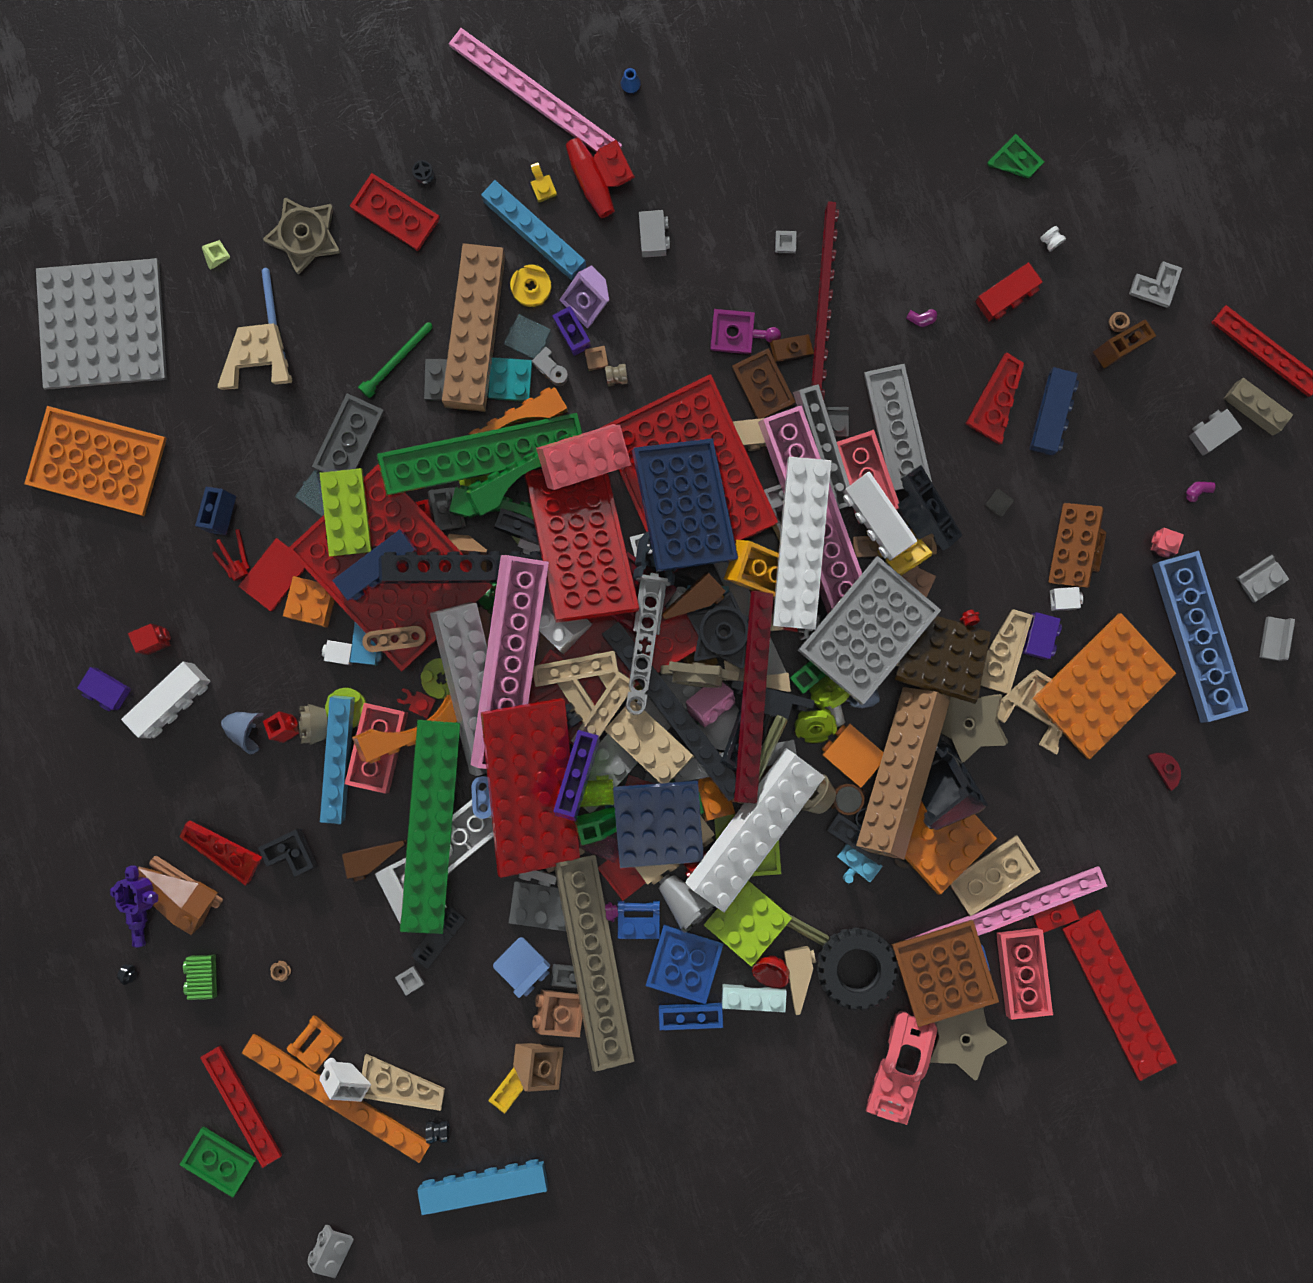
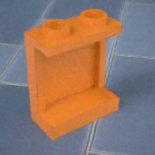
M847 724V726L842 725L835 733L837 735L833 742L829 740L822 748L824 751L822 756L851 779L856 786L861 788L879 768L884 752L851 724Z

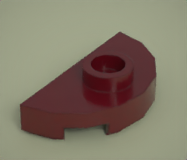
M1166 753L1148 755V758L1169 791L1176 788L1181 779V769L1178 762Z

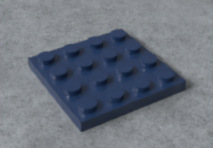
M698 781L613 787L620 868L701 862L703 859Z

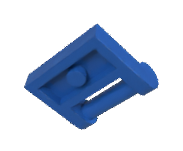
M618 901V939H659L660 901H653V903H624V901ZM624 911H653V917H624Z

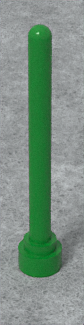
M430 322L425 323L370 381H363L358 386V389L370 399L375 394L376 386L432 329V324Z

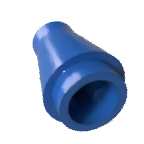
M628 68L621 79V87L625 92L634 93L640 88L641 81L636 71Z

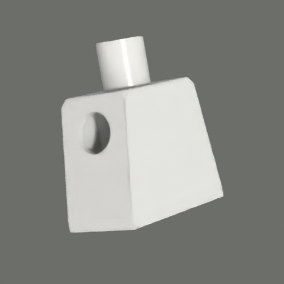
M334 1058L326 1060L324 1063L325 1069L320 1076V1082L329 1099L362 1102L371 1086L370 1082L353 1064L336 1062Z

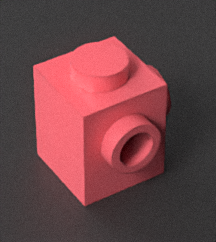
M1162 528L1153 535L1151 550L1165 558L1174 556L1178 553L1184 535L1167 528Z

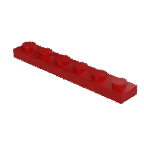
M1227 305L1221 309L1211 322L1213 325L1306 396L1310 397L1313 395V371Z
M218 1046L200 1057L262 1168L280 1158L282 1153L222 1047Z

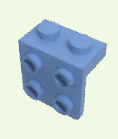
M523 937L518 938L493 964V968L515 989L513 993L518 998L523 994L528 996L535 988L533 984L538 979L541 982L550 973L547 970L550 964Z

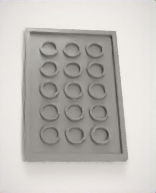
M877 556L798 651L857 702L863 705L941 610Z

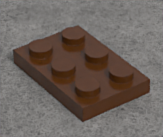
M769 348L732 365V369L757 419L767 418L796 403Z

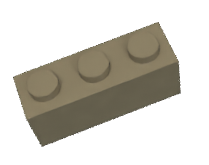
M1245 378L1236 382L1224 397V400L1272 436L1282 431L1293 416L1292 413Z

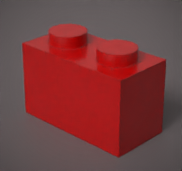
M149 624L128 633L136 653L150 655L171 646L169 642L171 637L168 630L159 625Z

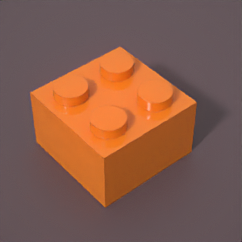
M293 576L283 616L328 628L335 600L318 582Z

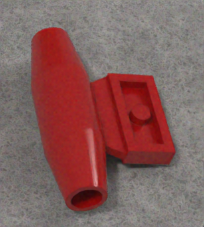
M580 138L570 140L566 143V149L572 170L585 197L600 218L611 215L615 210L608 187H618L635 178L618 141L614 140L601 147L593 157Z

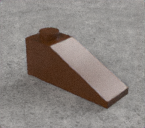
M1145 319L1111 338L1093 351V353L1105 369L1155 338L1156 334Z
M706 571L662 612V616L668 619L711 606L713 603L716 605L725 597L723 594L726 591Z
M403 840L342 854L347 879L353 878L354 881L366 879L367 874L372 873L407 844V841Z

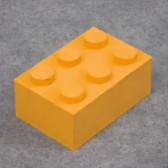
M736 540L735 546L738 559L729 561L724 580L752 591L773 593V599H775L779 553L751 541Z

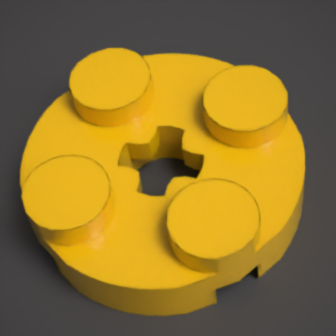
M526 265L519 271L517 270L511 278L510 287L515 300L524 306H540L548 299L551 293L550 278L546 271L537 265ZM534 281L536 288L532 289V291L528 290V287L525 285Z

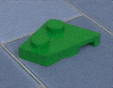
M1017 134L987 162V165L1026 178H1030L1044 164V161Z

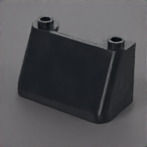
M939 738L921 799L927 810L924 813V823L931 830L942 829L977 814L988 807L985 798L965 764L961 761L958 753L953 747Z

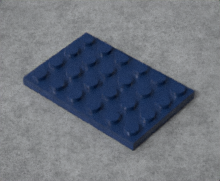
M713 438L633 448L632 453L656 572L738 559Z

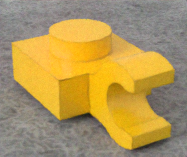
M539 163L531 165V170L535 177V180L531 182V186L538 203L557 196L550 175L543 177Z

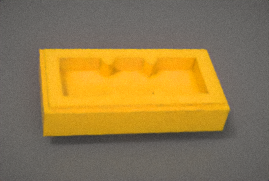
M514 1067L488 1100L504 1114L523 1091V1086Z

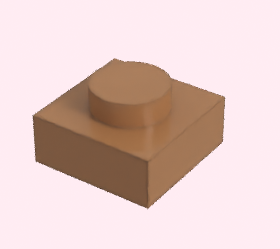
M605 346L585 349L589 371L608 366Z

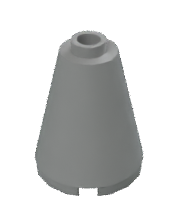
M667 874L660 880L659 890L683 933L692 929L691 924H699L713 910V904L695 893L676 875L670 876Z

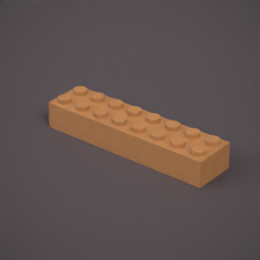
M463 244L442 396L445 408L486 411L505 264L504 248Z
M903 687L856 846L870 853L904 860L950 700L935 691Z

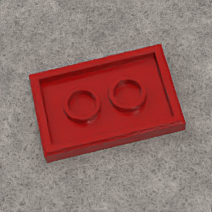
M278 538L273 541L238 586L271 612L289 591L293 576L300 577L305 570L300 562L287 550L289 547Z

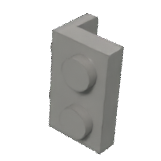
M325 1225L323 1231L318 1235L314 1249L308 1256V1265L312 1272L336 1278L354 1240L352 1236L333 1231L329 1225Z

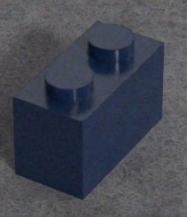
M206 487L195 526L209 533L226 535L236 496L224 489Z

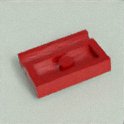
M619 851L598 867L622 901L646 883L635 867L620 868Z

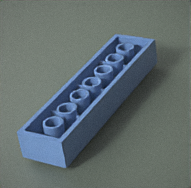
M1199 551L1153 564V570L1200 722H1211L1248 711Z

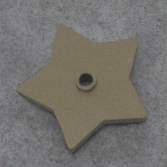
M284 198L282 217L279 224L263 238L265 243L285 251L297 274H300L317 256L340 253V249L329 232L333 214V206L331 204L307 208L288 198Z
M669 662V665H662L660 674L672 675L673 683L686 686L721 688L722 680L739 681V672L725 670L721 666L705 665L704 663L686 664Z
M1002 695L978 697L976 704L950 697L941 733L953 740L962 762L968 760L981 746H1004L1008 744V740L998 723Z
M982 1007L934 1022L937 1027L938 1038L934 1045L930 1062L957 1064L970 1077L977 1080L985 1056L1005 1045L1007 1041L987 1026ZM969 1036L968 1041L963 1043L962 1038Z

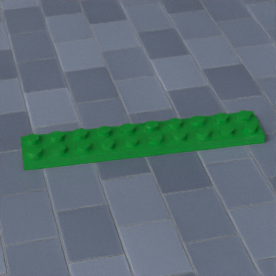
M573 413L379 453L376 456L386 495L389 496L488 475L497 471H505L507 465L513 462L518 464L524 461L523 457L532 452L537 454L536 448L560 441L559 438L565 434L580 435L582 431L578 415Z
M417 720L400 932L443 934L460 723Z

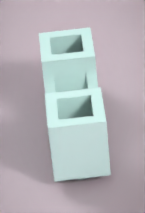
M723 984L722 1009L785 1012L787 991L785 988H749L743 985Z

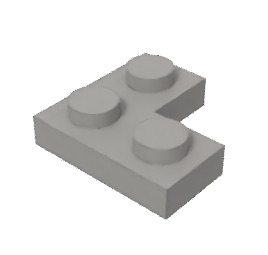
M1163 261L1160 264L1156 279L1136 274L1129 295L1168 308L1182 268Z

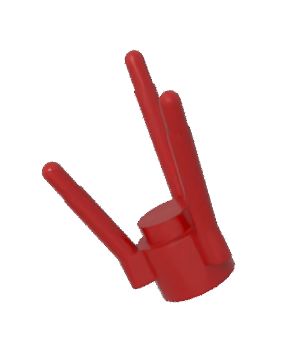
M236 529L235 532L242 563L239 560L232 561L219 539L216 542L229 565L227 566L216 552L212 553L233 581L248 575L247 569L250 568L246 560L239 529Z

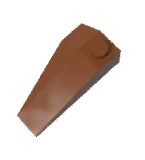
M138 867L139 877L148 878L152 883L153 892L158 894V902L154 903L153 906L173 925L190 935L203 925L218 892L198 881L193 880L190 882L182 880V877L179 876L170 877L159 871Z

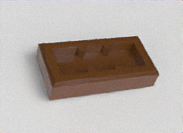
M809 334L770 342L775 362L812 356L814 354Z

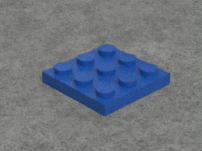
M663 925L646 986L706 1004L724 943L690 932L683 933L680 929Z

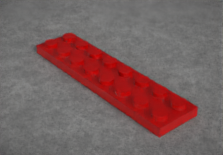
M1097 910L1061 928L1137 1079L1141 1081L1177 1063L1101 911Z

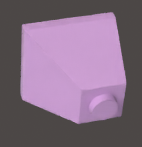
M592 265L578 272L560 298V301L566 307L571 306L578 320L586 328L592 325L609 301L606 279Z

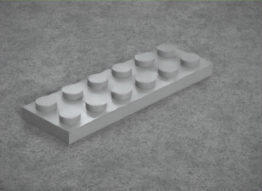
M905 364L864 372L882 455L894 490H903L901 478L922 465L931 480Z

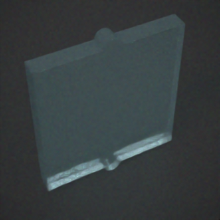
M519 314L513 327L509 328L510 333L504 345L534 359L540 353L542 347H545V341L551 329Z
M314 470L308 480L303 482L304 485L295 497L323 516L324 507L320 473Z

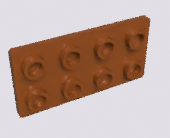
M1070 503L1063 504L1049 583L1089 587L1092 571H1100L1107 534L1106 531L1100 528L1104 511L1103 507Z

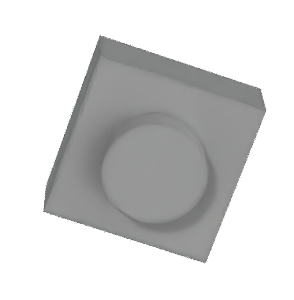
M776 231L775 253H796V231Z
M415 966L395 977L405 995L425 984Z

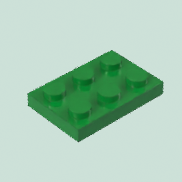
M203 1126L181 1161L180 1166L229 1196L234 1197L257 1159Z

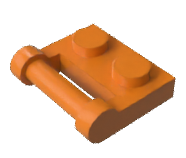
M313 1015L309 1020L308 1026L295 1042L290 1043L286 1049L312 1071L316 1072L343 1038L321 1019ZM316 1028L320 1029L321 1033L308 1049L303 1052L300 1047Z

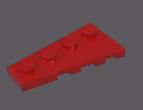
M1009 353L1003 355L966 422V425L999 445L1002 444L1004 439L1003 434L1008 424L1010 409L1013 406L1015 390L1018 388L1024 366L1022 361Z
M188 821L180 834L182 840L245 886L251 881L262 859L261 856L192 821Z

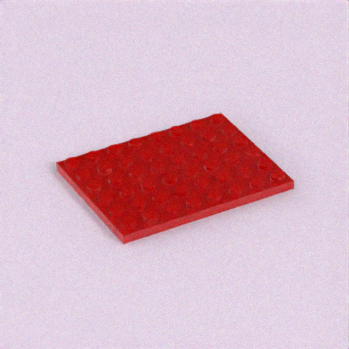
M711 374L605 425L615 424L621 426L631 465L621 468L619 471L646 532L648 527L632 449L635 447L713 438L734 542L747 539L779 523Z
M379 464L364 477L372 550L400 529L404 531L416 547L418 555H426L427 552H439V555H447V552H460V555H464L406 492L386 495ZM324 515L287 549L365 633L408 626H420L425 630L426 640L422 645L383 651L401 671L407 668L436 640L430 615L431 612L468 602L476 603L493 587L491 583L379 584L373 589L368 587L364 590L365 595L357 601H354V599L347 600L332 580L368 553L329 557ZM422 562L418 563V569L421 572H427V565ZM440 562L439 569L442 572H448V565ZM461 562V570L464 572H468V564L465 562ZM400 563L397 566L399 572H406L405 564ZM414 632L412 634L413 639H419V634L417 632ZM393 635L392 641L397 643L399 638L397 635ZM372 638V641L377 645L378 640Z

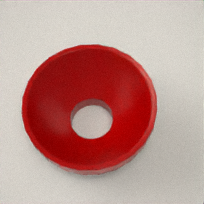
M771 955L760 958L752 968L755 979L765 986L782 988L789 982L790 971L785 962L776 956Z

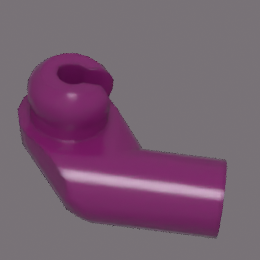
M930 309L919 315L910 310L906 319L920 327H924L936 321L937 312Z
M1193 483L1187 489V500L1190 502L1197 501L1198 496L1202 492L1214 493L1215 483Z

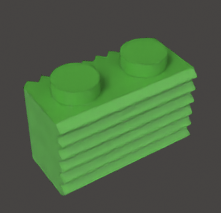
M193 955L187 957L183 963V972L187 974V980L184 983V994L187 995V1000L213 999L217 997L216 955Z

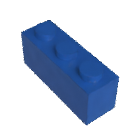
M722 1003L659 1005L660 1030L723 1028Z

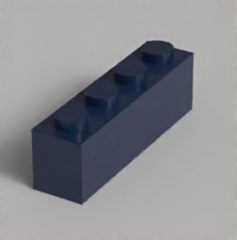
M1055 367L1050 370L1030 450L1054 455L1061 451L1064 439L1061 438L1062 433L1066 431L1069 419H1066L1067 413L1071 412L1074 400L1071 399L1072 394L1076 392L1079 380H1076L1078 373Z
M399 529L332 581L347 600L354 599V601H357L365 595L364 590L368 587L373 589L379 585L378 559L381 555H384L385 552H397V555H405L406 552H416L418 550L404 531Z

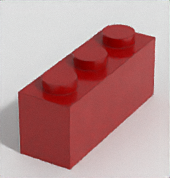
M1028 262L978 296L975 302L988 321L993 318L998 320L1007 313L1006 309L1011 306L1013 309L1019 306L1025 296L1032 297L1039 292V286L1043 281Z

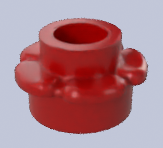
M968 610L962 614L963 617L960 621L964 626L976 625L980 622V613Z

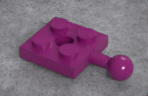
M714 309L710 351L751 354L752 338L766 339L770 343L773 340L781 339V332L776 327H771L767 331L754 330V312ZM735 327L738 329V334L731 337L727 334V329Z

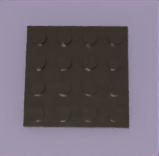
M936 616L899 661L895 680L976 704L991 632L969 625L964 626L963 623Z

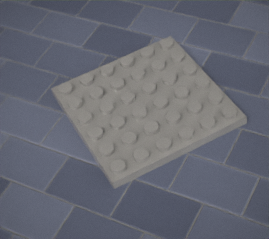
M157 258L36 268L44 389L167 379L160 266Z

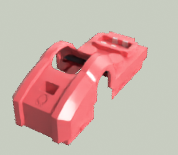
M901 1010L895 1014L893 1026L890 1028L888 1054L886 1059H882L876 1073L866 1111L907 1125L920 1081L925 1077L930 1064L937 1027L935 1023L918 1027L915 1017ZM911 1028L919 1030V1036L910 1034ZM902 1046L921 1052V1059L916 1073L896 1066Z

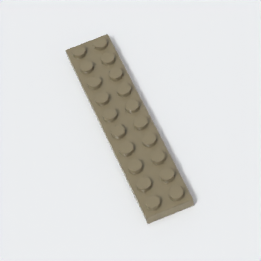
M589 855L572 861L556 863L554 868L592 1070L596 1072L634 1062L609 924L606 919L605 903L596 856Z

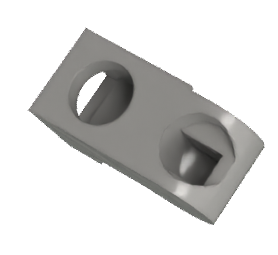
M545 347L532 360V364L552 384L563 386L568 380L567 370L562 366H558L551 359L553 356L552 352Z

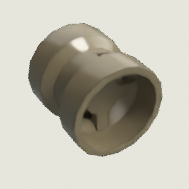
M619 364L618 367L605 366L608 387L614 386L617 383L621 385L628 384L625 364Z

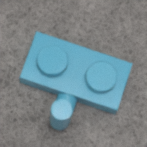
M848 844L837 855L840 860L850 867L843 876V880L847 883L853 882V876L856 872L871 882L883 867Z

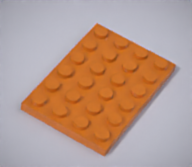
M47 406L24 484L145 516L167 438Z
M1120 613L1052 678L1032 700L1087 759H1091L1176 672L1124 615Z

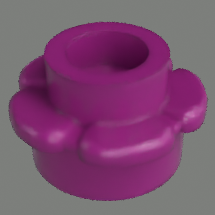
M608 902L605 905L606 919L613 923L615 921L614 918L618 917V910L616 905Z

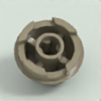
M311 704L299 706V713H301L299 721L301 744L309 743V745L326 739L328 725L326 709Z
M823 775L825 778L803 806L802 810L821 814L831 807L836 797V791L826 775Z

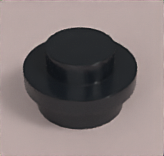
M125 964L120 968L117 979L120 980L121 984L127 985L134 981L137 975L136 967Z

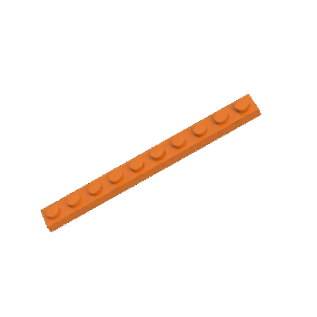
M256 1034L252 1035L242 1051V1054L418 1163H420L431 1145L427 1144L426 1139L363 1100L362 1102L330 1100L320 1082L321 1074L312 1071L308 1066Z

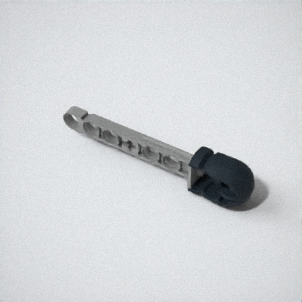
M648 531L639 540L635 560L637 568L634 569L633 579L640 582L638 594L639 610L635 615L633 629L636 632L629 680L630 692L627 694L626 709L632 715L641 714L646 707L647 695L645 692L649 687L655 637L660 632L666 586L674 585L675 574L673 572L676 571V569L665 570V578H661L659 574L650 573V576L643 575L646 568L645 557H647L650 549L652 550ZM652 552V556H648V560L651 562V567H655ZM653 597L656 600V606L653 608L647 607L645 599ZM643 618H651L653 626L645 628L642 625ZM643 638H646L647 642L650 643L645 649V653H649V656L637 654V651L642 652L643 646L639 644V641H642ZM637 659H645L648 663L647 668L644 670L637 668ZM636 679L643 680L645 683L644 689L636 690L633 687V681ZM632 700H639L641 702L642 708L639 711H633L630 708Z

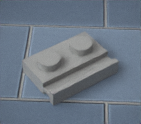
M1273 555L1268 556L1236 577L1252 602L1258 601L1289 580L1279 563L1275 561Z

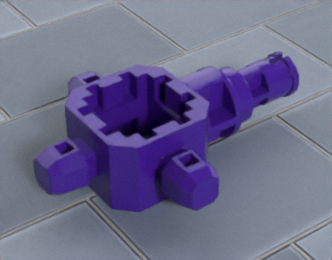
M132 865L126 867V879L118 881L110 889V895L115 898L116 907L119 911L126 913V924H128L132 932V947H142L146 945L144 927H146L147 922L146 910L158 902V894L153 892L150 880L139 877L137 866Z

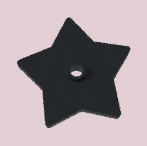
M729 591L713 609L687 613V617L698 635L694 662L721 658L742 670L745 662L749 617L741 613L732 592ZM720 630H726L727 636H721L719 634Z

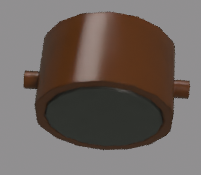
M843 784L835 789L836 797L833 805H831L832 809L835 808L844 815H853L861 810L864 805V789L861 790L852 784Z

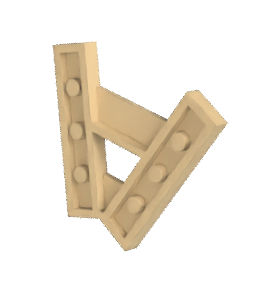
M615 651L533 667L535 686L557 683L568 701L574 705L575 712L583 718V724L579 730L599 735V737L626 699L628 692H630V679L619 672ZM599 676L607 689L596 705H594L578 679ZM577 733L575 734V736H574L573 739L571 740L573 743H574V741H575V738H576Z

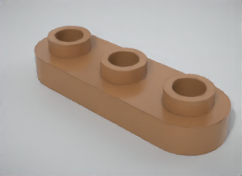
M420 626L371 631L363 637V646L369 652L417 647L425 642L426 632ZM414 632L419 634L418 640L413 639L412 634ZM393 635L398 636L399 640L397 643L392 641ZM372 638H376L378 640L377 645L374 646L371 644Z

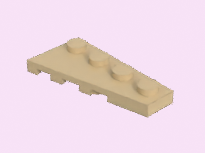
M1014 609L1011 610L987 651L981 681L982 687L1005 694L1011 691L1033 615Z
M365 1055L362 1075L370 1082L371 1086L364 1098L441 1111L445 1092L444 1087L373 1056Z

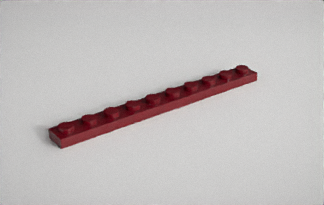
M828 201L825 207L811 386L819 384L823 400L825 389H822V381L826 380V369H823L824 361H827L828 357L825 341L829 340L830 329H827L826 326L827 321H830L831 309H828V301L832 300L833 289H829L830 281L834 279V269H831V262L835 261L836 249H833V241L836 242L837 229H834V223L838 221L839 209H836V202Z
M751 591L734 802L757 804L773 593Z

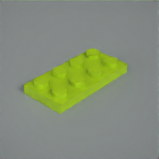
M363 469L320 473L329 557L372 551Z

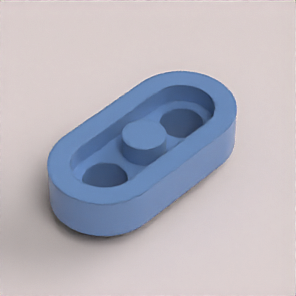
M486 776L477 777L472 783V810L474 815L480 819L491 816L488 778ZM481 783H485L487 785L485 791H482L479 786ZM482 804L487 805L488 809L486 812L480 809Z

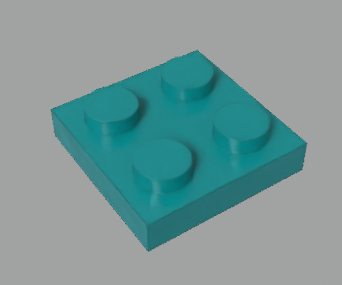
M492 358L488 398L492 400L522 402L529 399L532 360Z

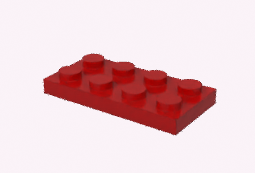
M371 173L350 204L352 210L419 251L440 219L439 215Z

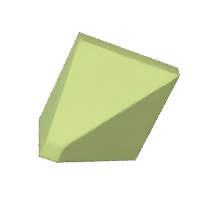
M220 240L202 246L210 270L230 258Z

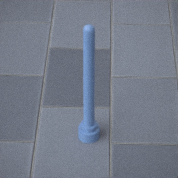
M263 268L262 279L268 323L277 325L270 270Z

